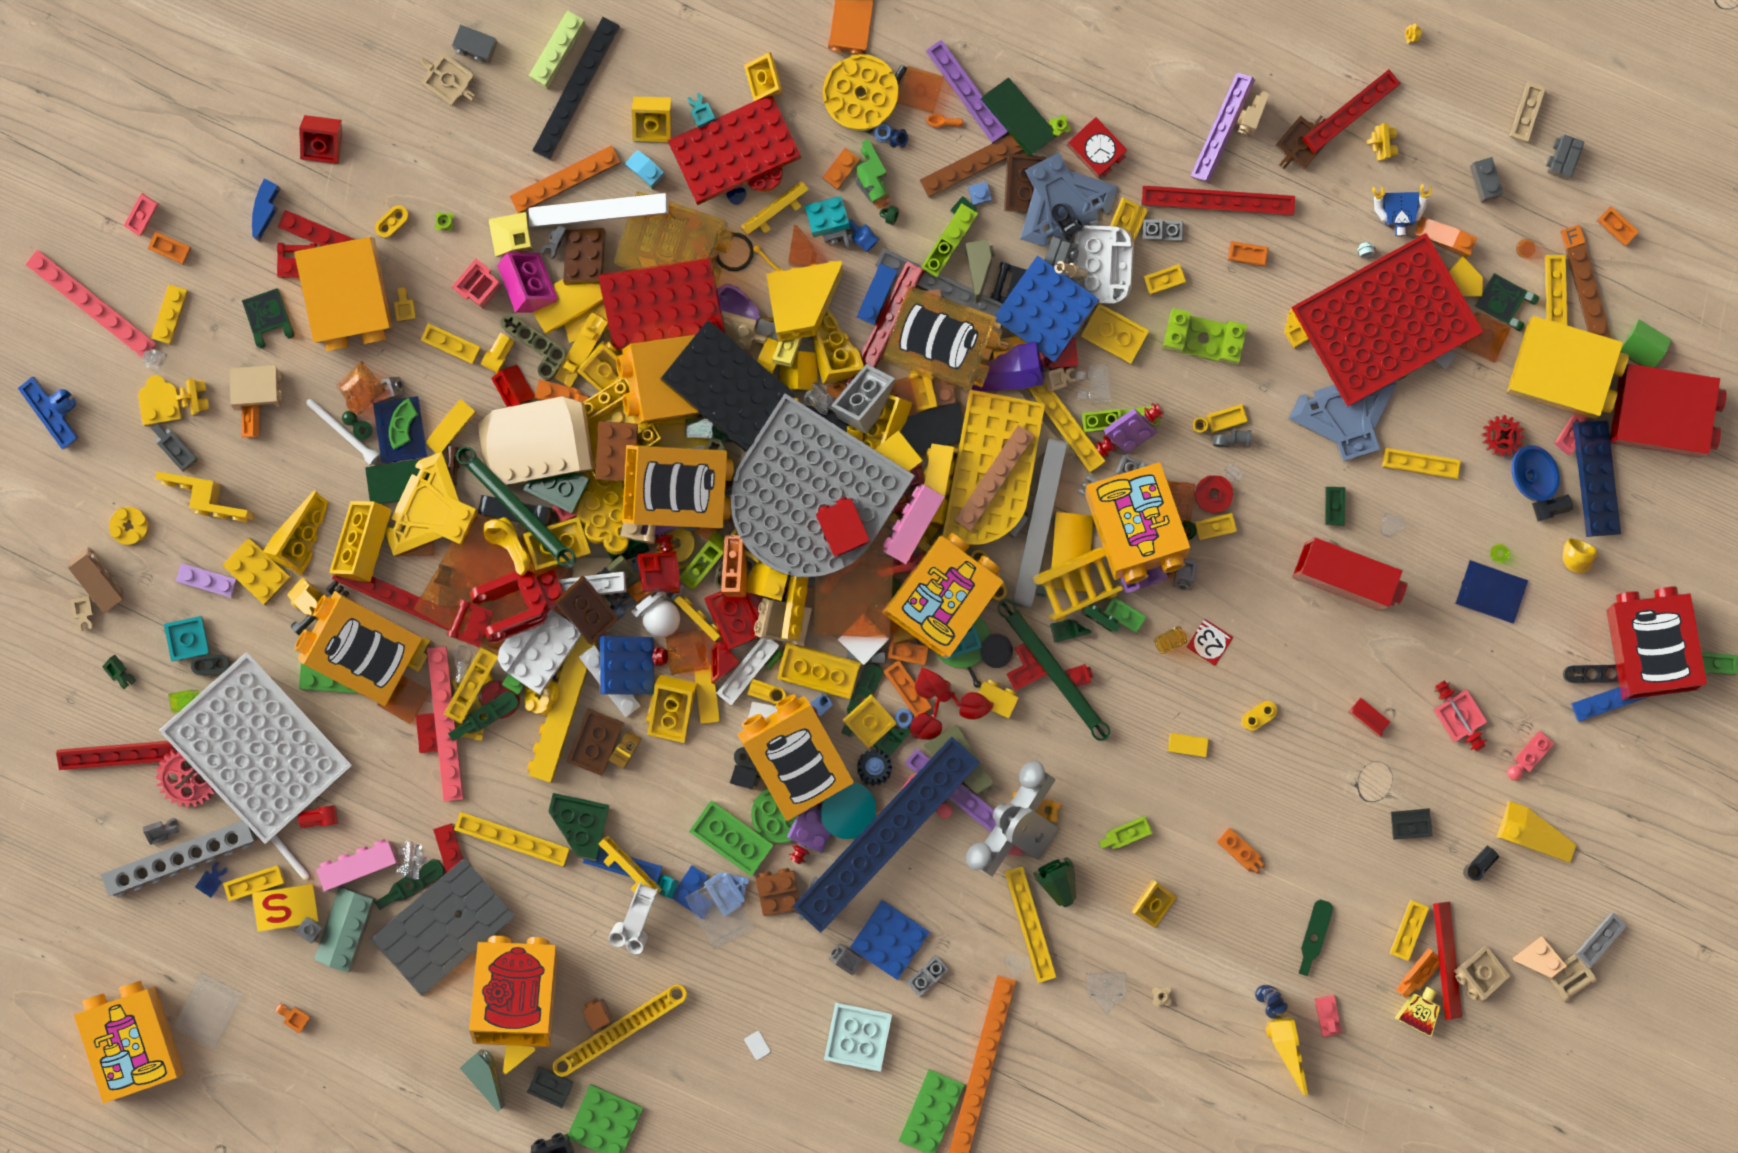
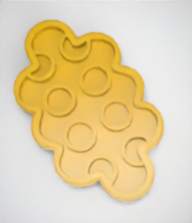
M591 470L583 471L581 475L591 480L577 511V517H579L581 524L585 526V537L590 543H603L606 551L611 554H621L625 552L629 543L628 539L620 537L623 526L624 490L622 486L624 483L623 481L596 480Z

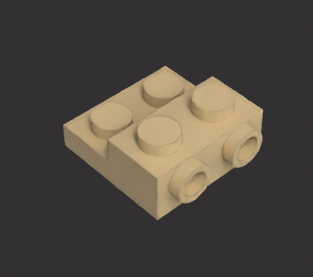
M1262 91L1260 96L1256 95L1252 106H1248L1246 111L1242 110L1236 123L1240 125L1238 134L1245 137L1253 135L1270 93Z
M1487 945L1454 970L1457 974L1455 976L1456 980L1460 984L1465 985L1469 990L1467 992L1469 997L1478 1002L1486 999L1510 977Z

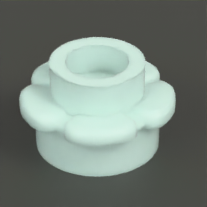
M1365 242L1359 245L1357 253L1360 255V258H1369L1375 255L1374 249L1376 247L1370 242Z

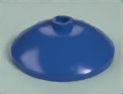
M1529 445L1517 451L1512 461L1511 470L1518 490L1526 498L1536 502H1543L1552 498L1556 494L1560 483L1559 469L1553 457L1545 449L1535 445Z

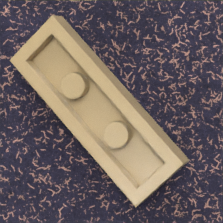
M1530 82L1526 83L1509 135L1510 138L1526 143L1529 141L1546 89L1545 87Z

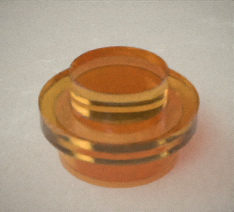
M1522 239L1516 246V252L1522 258L1531 257L1536 250L1534 242L1530 239Z

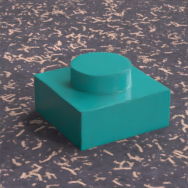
M661 874L657 884L662 889L659 894L672 899L679 881Z

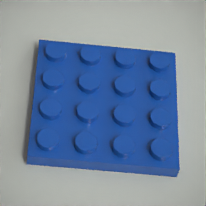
M1037 255L993 319L1025 342L1037 341L1039 352L1056 363L1100 299L1066 275L1057 273L1055 267Z

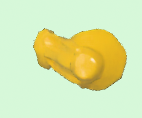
M502 517L498 520L494 519L484 524L485 539L491 544H497L506 548L514 561L516 572L521 576L525 575L531 564V559L521 546L511 521L506 517Z

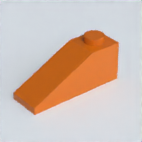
M1424 217L1421 218L1414 233L1418 237L1427 233L1433 244L1464 258L1471 254L1477 241V237Z
M725 535L721 592L727 597H746L747 593L745 544L739 535Z

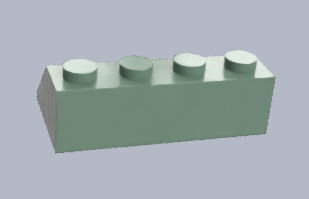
M339 886L314 959L331 968L346 973L351 972L376 898Z

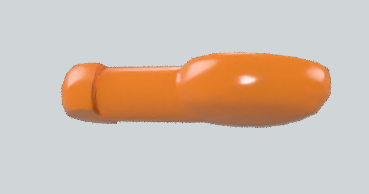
M932 114L926 118V123L933 128H941L943 126L962 127L963 120L958 117L957 119L945 118L940 114Z

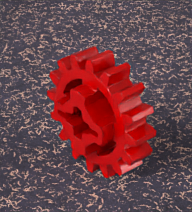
M1503 415L1500 420L1496 416L1494 417L1495 422L1490 419L1488 421L1490 426L1485 425L1483 427L1486 433H1482L1481 436L1486 437V440L1482 443L1489 445L1486 448L1487 451L1493 449L1492 455H1496L1499 452V456L1503 457L1506 452L1507 456H1510L1511 450L1517 452L1516 446L1523 445L1519 440L1525 437L1520 435V432L1524 429H1518L1517 426L1520 422L1513 423L1514 417H1510L1507 420L1506 415ZM1503 423V424H1507V425H1509V426L1506 428V427H1502L1501 425H1498V424ZM1491 431L1494 433L1493 440H1491ZM1508 431L1504 439L1497 441L1501 433ZM1513 432L1515 433V440L1512 439ZM1500 444V445H1504V446L1507 447V448L1503 449V448H1499V447H1497V446Z

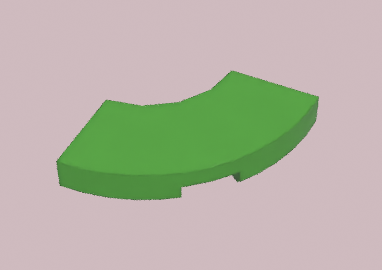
M410 398L404 400L396 408L390 422L389 438L393 450L411 441L409 428L413 419L418 416V413Z

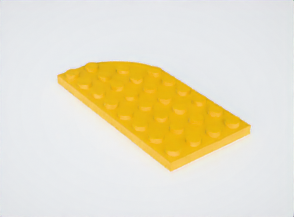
M975 390L969 391L943 530V537L947 539L950 533H953L970 546L984 545L1004 537L1018 524L1027 506L1045 408L1044 403ZM1019 425L1033 434L1034 437L970 532L954 520Z

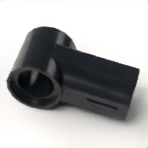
M1569 494L1543 502L1532 503L1537 522L1574 510Z
M1486 845L1474 860L1465 866L1463 870L1464 877L1470 881L1482 879L1484 873L1500 856L1494 849ZM1472 867H1475L1478 871L1475 878L1470 874Z

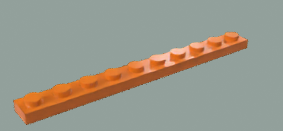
M999 975L996 977L948 1153H969L1016 980Z

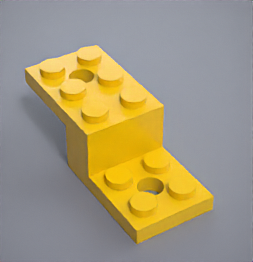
M156 471L155 479L161 481L160 484L174 488L178 484L180 488L192 491L189 508L193 509L195 514L209 517L210 513H212L213 517L228 520L229 517H232V520L243 523L254 519V513L248 510L217 505L221 488L220 483Z

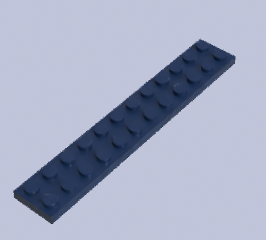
M951 737L792 907L821 933L980 762Z

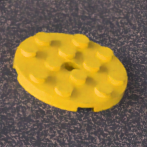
M858 54L839 61L831 68L825 78L822 94L825 107L835 122L850 130L865 131L880 126L892 115L898 103L899 87L893 71L884 61L871 55ZM864 88L866 95L858 98L856 96L857 89Z

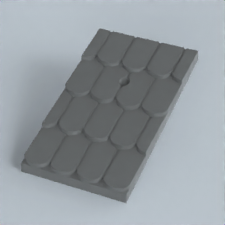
M463 858L373 935L370 940L418 994L422 996L477 949L478 942H486L489 937L498 932L515 915ZM456 911L460 912L459 918L455 916Z

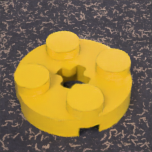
M134 507L119 508L110 519L109 532L117 542L124 545H134L146 537L149 523L141 510ZM128 521H132L131 525H133L134 528L129 529V531H126V527H124V524L128 523Z
M682 527L667 532L666 534L673 536L671 540H680L679 544L681 546L673 549V551H676L678 563L687 560L695 548V539L692 533L684 530Z
M551 679L544 689L541 699L539 694L525 686V707L528 711L544 715L553 709L551 706L554 702L557 703L559 697V689L556 682Z

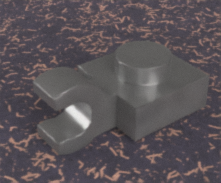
M561 225L557 229L554 228L549 237L551 243L544 245L541 253L544 254L547 249L552 250L550 258L553 259L567 233V229Z
M176 818L168 820L164 825L160 821L144 826L143 833L149 844L152 845L168 840L169 834L178 833L177 825L179 823Z

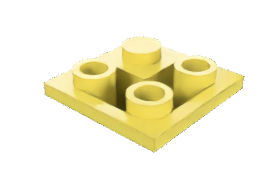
M526 212L489 219L495 257L504 256L507 252L533 250Z

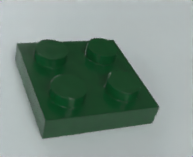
M1087 605L1081 614L1111 633H1117L1120 625L1117 624V619L1110 615L1107 617L1102 615V610L1095 605H1091V607Z

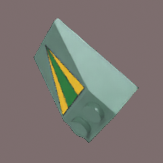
M481 1049L463 1064L460 1069L496 1111L499 1112L505 1106L495 1063L492 1061L494 1058L487 1050L484 1052Z

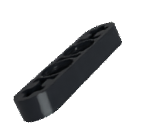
M1573 665L1566 667L1563 671V678L1569 683L1619 682L1616 665ZM1580 668H1583L1582 676H1574L1573 680L1571 676H1568V672H1571V669L1574 672H1581ZM1590 668H1593L1597 673L1594 679L1587 677L1586 673ZM1608 668H1613L1616 672V676L1613 679H1609L1606 676Z

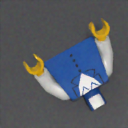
M1424 184L1420 186V195L1419 192L1385 193L1382 185L1380 186L1381 190L1376 192V188L1372 187V192L1375 195L1374 210L1380 220L1385 222L1386 226H1395V236L1397 237L1407 236L1406 226L1414 225L1416 221L1420 220L1426 210L1428 196L1432 194L1431 185L1428 191H1423Z

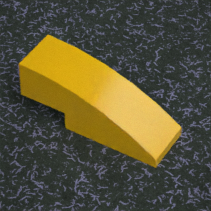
M460 399L437 426L425 444L436 454L444 452L447 446L465 429L467 423L477 412Z

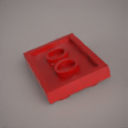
M719 591L704 598L728 651L760 638L755 635L754 625L757 620L746 597H727Z

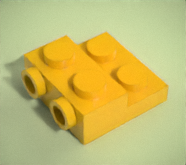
M602 341L593 350L590 357L577 369V372L599 392L620 379L616 366L618 354L615 351L617 348L613 347L611 342L606 344Z

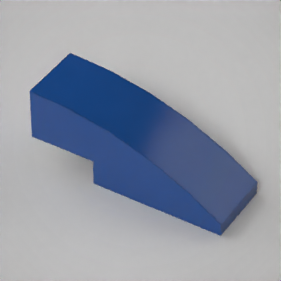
M265 178L259 187L252 213V237L257 241L261 240L278 210L272 203L281 189L278 185Z

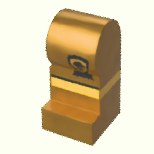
M628 730L609 758V761L625 769L641 738Z

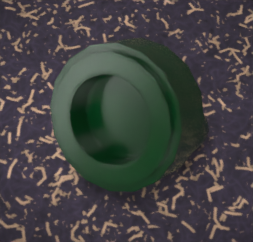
M891 205L890 208L882 209L879 215L885 219L886 224L894 225L899 215V208Z

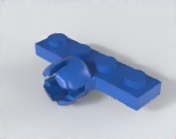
M31 377L18 387V390L61 449H66L79 439L65 418L66 413L76 406L75 398L69 399L72 394L68 390L59 389L52 396H49L36 377Z

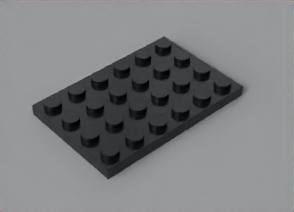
M709 320L704 323L660 378L663 383L746 453L783 395L787 394L792 398L796 395Z

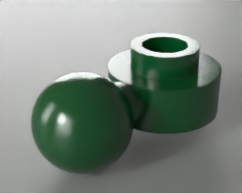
M348 410L343 413V423L353 426V433L357 439L367 440L371 437L373 429L368 422L358 421L357 415L353 411ZM361 427L366 428L365 434L359 433Z

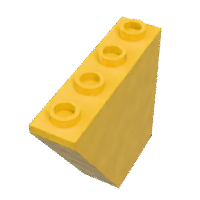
M830 261L819 265L812 264L802 268L794 267L790 270L773 271L766 274L778 342L816 336L844 274L842 261Z

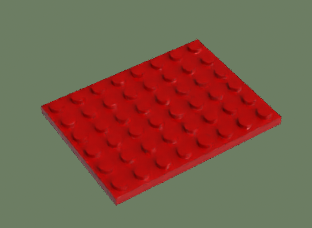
M1427 233L1291 307L1347 407L1483 333L1482 328Z

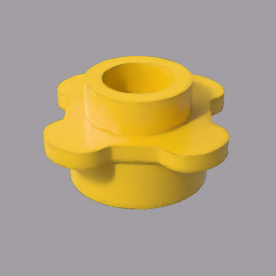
M1417 23L1407 27L1405 32L1407 43L1410 44L1411 41L1418 42L1420 40L1421 27H1418Z

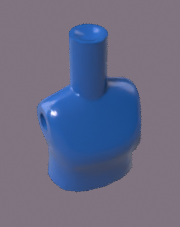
M852 219L849 220L850 229L854 232L852 236L853 242L867 253L880 238L873 233L867 224L859 227Z

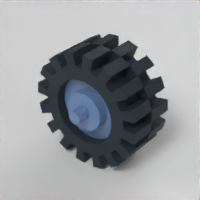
M871 749L870 752L867 750L858 759L857 773L860 779L865 781V784L868 785L869 783L871 786L877 784L879 786L890 778L892 763L890 757H887L885 752L882 753L879 749L878 751Z

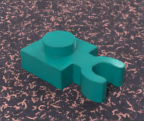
M697 93L698 101L694 102L691 100V97H688V102L694 108L690 111L699 129L716 121L708 102L703 104L702 95Z

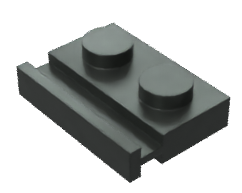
M1430 808L1390 812L1393 840L1433 836Z
M539 1066L527 1093L562 1109L574 1082Z

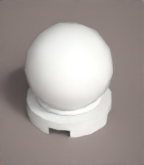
M657 592L652 597L649 595L636 606V609L632 610L636 618L639 616L643 617V625L646 630L657 637H668L674 634L680 623V613L677 607L672 602L666 601L663 598L666 595L665 592Z

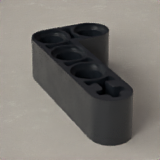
M481 495L477 514L499 519L506 517L510 521L521 523L496 497ZM524 503L546 527L551 525L554 514L553 508Z

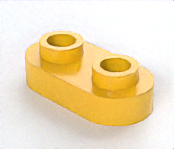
M401 205L392 207L376 222V233L382 238H389L396 233L409 219V213L406 208ZM398 213L403 214L401 219L396 218ZM384 226L389 227V230L387 232L382 231V228Z
M1271 701L1261 702L1242 716V726L1248 731L1257 730L1276 716L1277 707ZM1265 707H1270L1271 712L1269 714L1264 712ZM1251 717L1255 719L1253 725H1250L1248 722Z

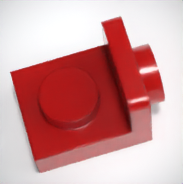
M1086 664L1065 670L1076 687L1090 683V678H1093L1092 670L1090 667H1086Z

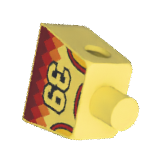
M1426 987L1422 997L1413 993L1395 1018L1431 1037L1440 1010V1006L1432 1003L1437 992Z

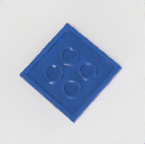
M600 637L601 695H654V662L652 659L654 637Z
M881 900L850 948L898 980L930 932L884 900Z

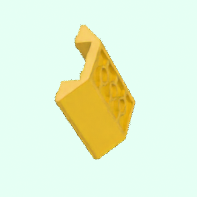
M620 378L583 402L585 403L594 470L591 471L594 477L596 475L599 421L635 423L634 416L627 417L623 407V394L630 393L627 378ZM655 422L638 425V446H652L662 440Z

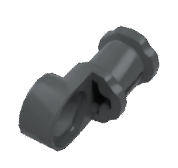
M1232 428L1231 436L1214 435L1213 446L1230 447V445L1244 444L1250 447L1252 430L1236 431V429Z

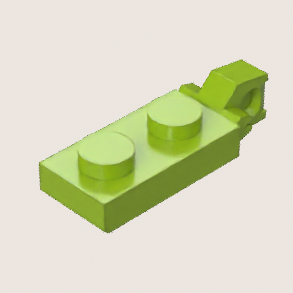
M1144 815L1109 830L1106 833L1107 838L1098 841L1102 849L1110 845L1112 849L1146 837L1153 832Z

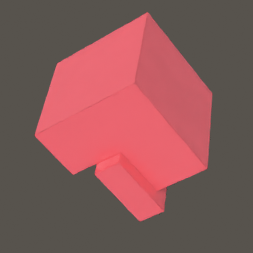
M476 258L454 283L452 288L466 300L470 298L484 309L501 289L502 285L490 275L491 270Z

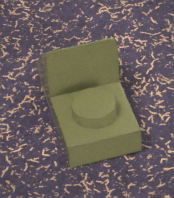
M621 555L606 567L610 573H625L626 591L641 580L640 576Z

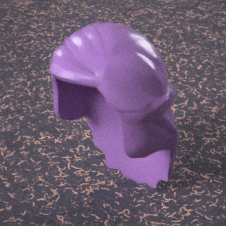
M723 284L717 288L722 311L754 319L757 324L760 317L758 314L759 309L739 287Z

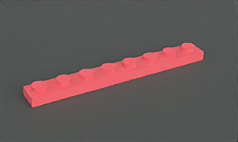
M36 250L25 264L142 358L146 359L157 345L40 251Z
M447 646L427 648L443 800H461L464 797L457 739L452 741L448 734L456 729L455 720L444 715L446 708L453 698Z

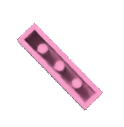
M923 484L915 488L912 493L913 499L911 503L906 504L902 511L903 517L901 520H897L893 526L894 532L891 538L888 537L883 544V552L904 564H907L944 499V496Z
M385 839L375 842V847L370 849L367 846L357 849V854L350 856L347 853L339 856V861L332 863L329 860L321 863V868L316 869L323 890H330L399 863L391 841L385 842Z

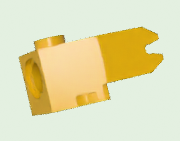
M304 578L287 594L292 600L290 603L296 609L309 616H313V610L323 596L316 587Z

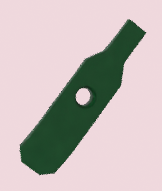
M874 663L865 666L848 704L847 715L861 704L857 701L859 696H863L866 699L869 695H874L884 673L881 666ZM845 723L841 733L850 737L852 730Z
M504 692L467 715L462 725L448 733L452 741H455L466 733L479 732L517 708L519 700L514 692ZM482 713L487 715V719L484 721L480 719V714Z
M430 860L394 883L388 894L375 901L376 905L381 910L393 901H404L444 875L445 868L440 860ZM408 881L413 883V887L411 889H408L406 887V883Z
M1320 899L1314 903L1301 946L1303 959L1298 974L1308 976L1312 961L1320 954L1333 911L1330 902ZM1312 934L1317 935L1316 941H1311L1310 937Z

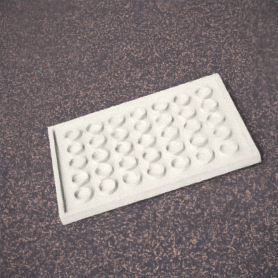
M248 652L242 655L159 730L264 844L352 766Z

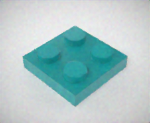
M841 196L804 205L813 238L850 228Z
M203 616L164 624L171 662L210 654Z

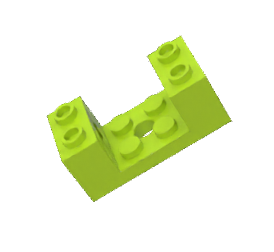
M1172 308L1169 313L1162 349L1236 366L1240 361L1247 324L1228 321L1227 323L1191 316L1189 311ZM1201 333L1207 334L1209 338L1205 344L1200 343L1198 340V335Z

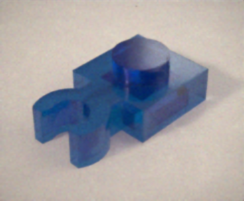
M215 862L212 866V873L206 871L195 886V888L210 898L214 896L223 883L219 877L225 875L228 871V868L225 867L222 872H219L217 870L219 862Z

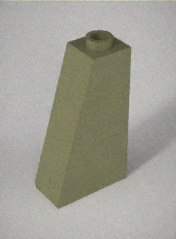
M957 725L924 745L934 756L953 737L978 760ZM981 763L963 781L975 793L981 792L982 795L992 789L990 785L994 784Z

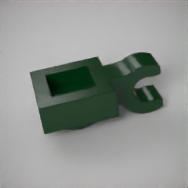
M116 655L110 657L102 666L113 681L117 680L123 689L129 686L126 681L131 685L136 681L133 675L125 673L127 669Z

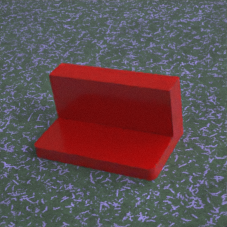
M518 365L503 369L491 378L507 407L521 405L535 398Z
M1359 698L1348 711L1351 716L1377 737L1382 736V732L1390 723L1388 719L1362 698Z

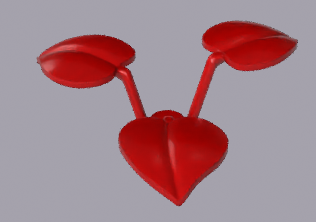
M922 667L915 682V691L920 697L925 699H931L936 696V704L932 717L927 713H921L912 720L910 733L912 737L924 740L933 739L940 735L942 723L935 719L940 701L947 702L953 698L956 705L960 707V716L970 720L979 719L987 715L993 708L994 703L976 692L963 695L960 703L955 696V692L951 691V683L937 673Z

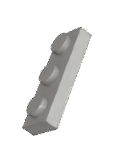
M1614 912L1610 913L1576 951L1575 955L1587 968H1591L1627 926Z

